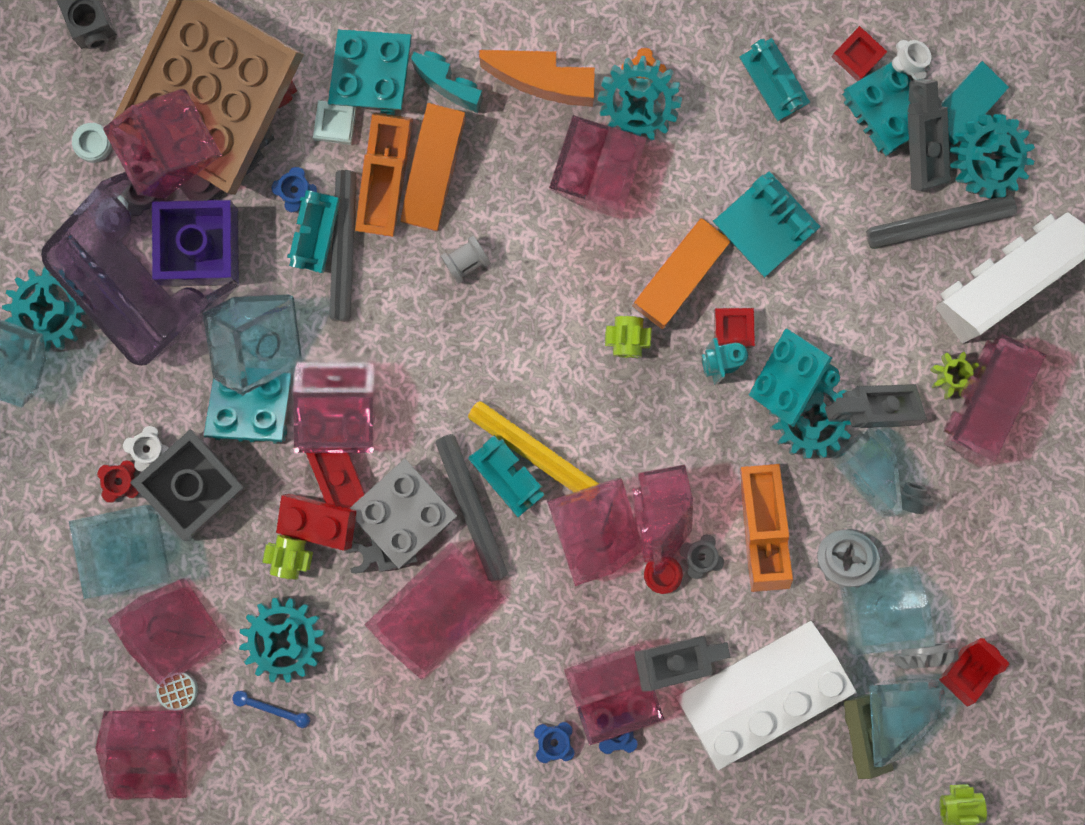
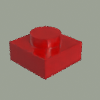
M859 26L831 57L856 81H859L886 55L887 51Z
M754 308L714 309V338H717L719 346L732 343H740L745 348H753L755 346Z

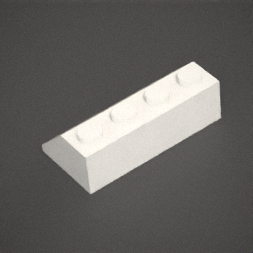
M1068 212L1058 219H1055L1050 214L1032 227L1037 234L1026 242L1020 236L1004 247L1002 251L1006 256L994 264L989 258L972 270L971 273L975 278L963 286L960 281H957L940 293L944 301L935 306V308L962 344L981 335L1085 260V224Z
M809 621L677 695L676 699L713 766L719 771L857 692L836 655L812 621Z

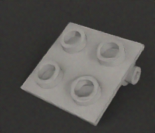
M405 458L349 508L357 510L356 522L399 569L457 517Z

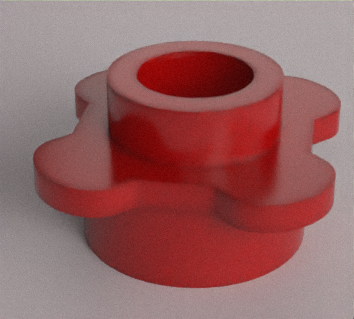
M125 460L118 466L103 465L99 468L97 476L100 479V485L103 490L101 493L103 500L113 503L117 498L125 496L135 498L139 494L137 489L130 483L135 479L134 472L136 468L133 462ZM117 478L122 479L121 485L115 483Z

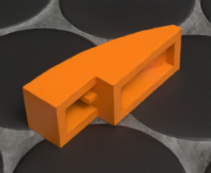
M479 50L480 67L498 80L522 92L545 100L567 105L593 107L595 67H556V51Z
M427 103L400 222L438 231L466 123L465 112Z
M378 112L372 114L367 153L364 155L355 231L394 236L409 153L413 118Z
M700 218L638 296L632 307L663 330L731 241L704 219Z
M780 464L741 467L742 505L751 592L790 589L793 575L788 546L789 529Z

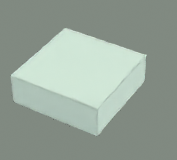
M318 100L313 139L316 141L352 145L357 107L329 105L327 101Z

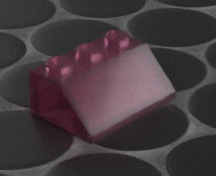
M1004 334L994 339V342L988 340L977 360L982 363L977 377L971 375L960 396L965 398L960 412L953 411L944 427L943 432L949 434L944 444L977 467L995 462L1046 354Z
M450 542L364 625L391 654L422 680L506 598L453 542Z

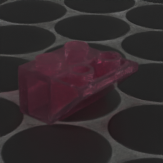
M185 89L132 105L103 128L138 195L165 199L222 156Z
M573 115L549 190L583 208L621 220L647 138Z
M296 362L293 390L294 453H373L376 411L375 363Z
M685 464L638 473V488H632L633 512L636 526H640V545L644 563H652L654 575L661 574L692 531L693 497Z
M637 642L563 667L589 746L665 720L655 690L642 692L634 654L635 651L641 650Z
M183 711L103 712L95 750L108 799L157 798L167 800L187 797L188 734Z

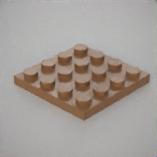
M169 0L112 122L224 192L236 195L304 54L211 0Z

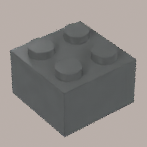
M191 429L130 482L183 541H190L247 490L199 435Z

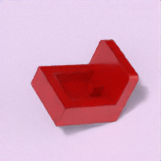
M979 638L959 651V659L954 663H950L938 680L968 707L976 703L992 679L1006 671L1010 663L994 645L988 643L984 638Z

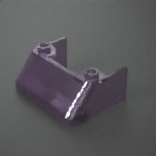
M132 168L101 181L44 244L41 257L45 268L126 359L135 365L143 366L157 359L201 324L240 285L233 280L207 296H204L195 288L186 287L170 297L161 285L152 279V275L121 242V239L130 230L131 216L118 197L140 174L136 168Z

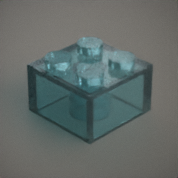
M142 505L69 521L84 599L99 598L172 582L159 515L151 505Z

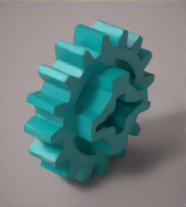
M641 56L638 65H634L630 58H626L623 70L614 65L610 71L612 78L604 76L601 86L605 90L599 92L598 101L606 104L601 107L599 113L600 116L610 115L611 118L607 125L609 129L617 125L621 127L619 137L624 138L628 132H632L634 141L639 142L641 134L646 133L652 141L655 139L656 129L666 134L670 126L668 121H677L679 113L675 109L681 107L682 97L675 94L680 91L681 85L680 82H669L673 75L671 69L666 70L664 73L659 71L661 61L656 60L651 67L647 65L645 56ZM617 88L619 89L618 94L623 98L620 106H617L615 101V91ZM662 91L665 96V107L663 111L660 108L661 104L657 101V98L659 97ZM635 96L639 99L644 96L647 98V101L645 103L643 100H639L636 103L633 98Z
M994 114L993 118L991 115H979V123L977 121L966 122L968 133L956 134V138L961 144L960 147H952L950 149V152L958 155V160L951 163L950 167L961 170V173L955 180L959 183L968 182L965 191L975 194L978 192L979 197L991 198L992 194L994 197L1003 198L1006 196V189L1010 191H1017L1019 189L1017 179L1028 180L1029 175L1024 171L1025 165H1034L1035 161L1027 158V152L1033 150L1035 146L1034 144H1025L1024 139L1027 138L1030 132L1023 129L1017 130L1019 120H1007L1006 115ZM983 153H994V155L1001 156V159L992 160L990 157L983 156Z
M49 267L43 268L42 276L35 270L30 269L28 270L29 280L24 281L16 277L14 280L19 287L17 291L6 290L5 292L12 298V303L2 305V309L10 312L12 317L7 318L4 323L8 327H17L12 337L19 341L26 337L24 345L26 347L34 349L39 342L40 350L49 352L51 343H53L56 348L63 350L65 349V338L76 342L78 337L74 332L75 329L87 328V325L80 319L81 315L91 314L90 309L81 306V302L89 298L88 294L83 291L76 292L81 283L74 278L67 281L68 273L63 270H59L54 277L53 269ZM57 286L66 292L70 302L62 301L58 297L59 290H57ZM35 289V292L28 299H26L27 296ZM48 303L53 305L52 311H47L45 316L40 314V308L47 307ZM24 317L32 319L34 322L33 329L36 330V333L29 329ZM65 319H68L64 326L57 330V326Z
M817 385L801 414L814 408V414L821 416L825 420L816 422L811 427L810 420L800 416L795 424L801 432L800 439L792 433L788 423L769 411V415L778 418V422L770 427L771 431L780 430L782 433L777 443L780 445L788 441L791 444L789 454L793 455L799 449H802L803 458L807 460L811 458L815 450L820 459L827 457L826 447H829L834 452L839 451L841 447L837 440L838 438L842 440L850 439L851 435L844 428L845 426H850L851 422L850 420L829 422L825 410L827 405L824 403V396L831 403H834L837 398H843L842 394L846 390L836 393L833 391L834 387L824 388ZM825 427L835 428L826 440L817 443L820 431Z
M279 597L272 598L271 609L264 603L258 604L257 607L260 615L248 614L246 619L252 625L250 628L240 629L239 632L243 636L248 637V642L239 645V650H249L251 654L244 663L248 665L256 662L259 666L256 669L255 675L261 676L268 671L270 672L269 681L272 683L277 681L280 674H283L286 683L292 682L294 671L301 677L306 676L308 673L305 665L317 666L319 663L317 658L313 656L314 652L325 651V646L317 643V638L325 635L326 632L321 629L316 630L314 626L320 620V616L316 615L309 618L306 615L310 607L308 604L302 605L299 609L295 608V598H289L285 606H282ZM279 613L290 615L284 624L276 625L268 620L272 615ZM303 625L308 635V646L304 645L300 638L299 630ZM290 629L287 641L291 644L290 647L284 646L275 651L277 648L276 644L278 643V639L274 636L275 633L280 634ZM258 634L264 640L265 650L262 654L258 648ZM282 656H290L298 660V662L290 666L275 665Z

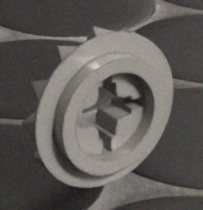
M835 531L822 540L817 551V568L822 570L826 581H833L839 585L840 589L855 587L857 590L862 585L868 582L871 583L879 569L880 556L875 544L867 536L857 531ZM850 548L852 549V561L855 563H852L851 567L845 571L843 561L838 558H843Z
M931 643L901 648V653L894 655L895 665L903 669L949 665L959 659L958 649L949 648V643Z

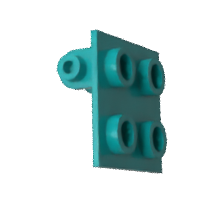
M338 29L328 104L378 108L380 113L395 115L396 110H402L412 35Z
M892 62L845 88V92L842 94L846 99L844 101L845 106L849 107L856 118L862 115L856 122L860 125L866 121L869 125L863 132L865 134L871 130L874 132L869 137L877 147L878 153L882 151L885 156L890 155L899 148L898 146L909 140L908 106L911 104L909 101L911 80L905 72H897L893 68Z
M770 171L765 175H761L744 194L713 220V223L764 278L821 227Z
M785 328L763 370L757 377L749 396L794 427L817 385L824 388L837 386L840 382L839 371L830 364L831 356Z
M215 369L203 436L205 438H215L218 441L221 438L238 439L239 442L250 440L251 443H255V441H272L273 444H278L282 440L286 441L287 425H285L291 374Z

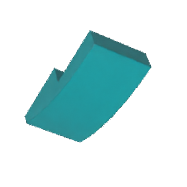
M425 51L424 55L413 52L411 58L413 68L431 88L451 102L475 113L479 112L483 97L482 90L477 89L476 83L457 77L455 81L450 80L452 75L451 65L446 63V58L440 54L431 51Z
M983 61L976 65L956 89L941 102L942 107H947L948 135L949 141L953 145L959 142L956 138L957 133L969 132L966 122H978L979 115H985L1009 88Z

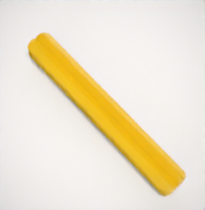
M479 401L468 414L469 420L492 436L495 435L499 441L503 439L509 448L588 503H592L602 489L601 484L485 403Z

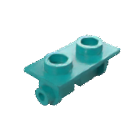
M764 38L758 40L751 45V50L739 56L777 122L811 103L772 38L767 41Z
M306 190L305 197H300L301 206L296 223L301 225L300 231L294 232L290 254L288 253L287 258H290L289 266L324 273L340 198Z
M717 338L711 340L706 347L705 354L701 355L705 376H712L714 385L724 379L725 374L737 371L748 358L747 349L742 344L732 343L719 346Z
M494 435L483 444V447L470 455L468 459L514 514L519 517L545 495L541 491L543 486L536 481L525 466L517 471L513 465L519 459L508 448L503 439L499 441Z

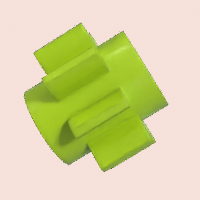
M616 316L614 326H606L605 346L613 347L614 357L641 358L642 348L650 349L652 328H643L644 318Z
M966 352L960 353L953 360L950 354L945 353L941 356L944 366L934 365L930 369L934 374H938L937 381L931 387H941L945 390L944 399L946 400L957 391L959 396L964 399L969 396L967 385L977 386L980 384V380L973 377V370L979 364H970L966 361ZM953 368L959 369L958 376L963 378L956 384L952 382L953 376L947 373Z
M277 535L276 543L269 542L266 544L262 563L271 564L270 575L297 580L300 571L307 572V570H310L313 551L304 550L306 544L304 540Z
M969 784L949 785L950 795H941L939 808L944 825H976L986 822L987 807L985 798L982 793H974V787H969Z

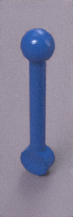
M237 691L232 697V701L236 706L249 705L293 721L299 728H306L310 724V717L306 713H299L297 715L252 699L245 691Z

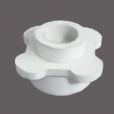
M907 40L899 41L896 44L897 56L892 60L893 68L897 72H905L906 75H911L914 80L924 79L927 75L925 68L931 62L930 50L924 43L917 40L909 42Z
M152 426L145 427L142 433L134 438H127L123 443L124 451L131 454L135 460L134 466L140 472L144 471L169 448L161 443L158 438V430ZM146 445L150 447L148 453L143 452V447Z

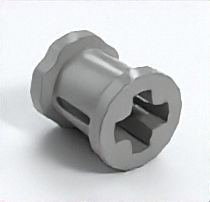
M473 235L468 238V243L450 254L444 253L441 255L443 262L457 284L463 282L464 276L480 266L488 267L491 265L487 255Z

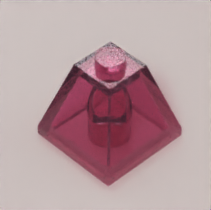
M621 477L547 501L575 586L615 573L644 551Z
M185 578L138 597L107 619L128 653L162 688L227 643V640Z

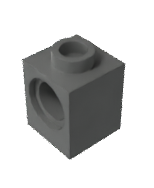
M57 0L71 37L81 49L85 47L87 49L100 48L109 42L108 38L117 35L103 0ZM89 13L96 14L95 20L91 25L80 26L81 20L85 15Z

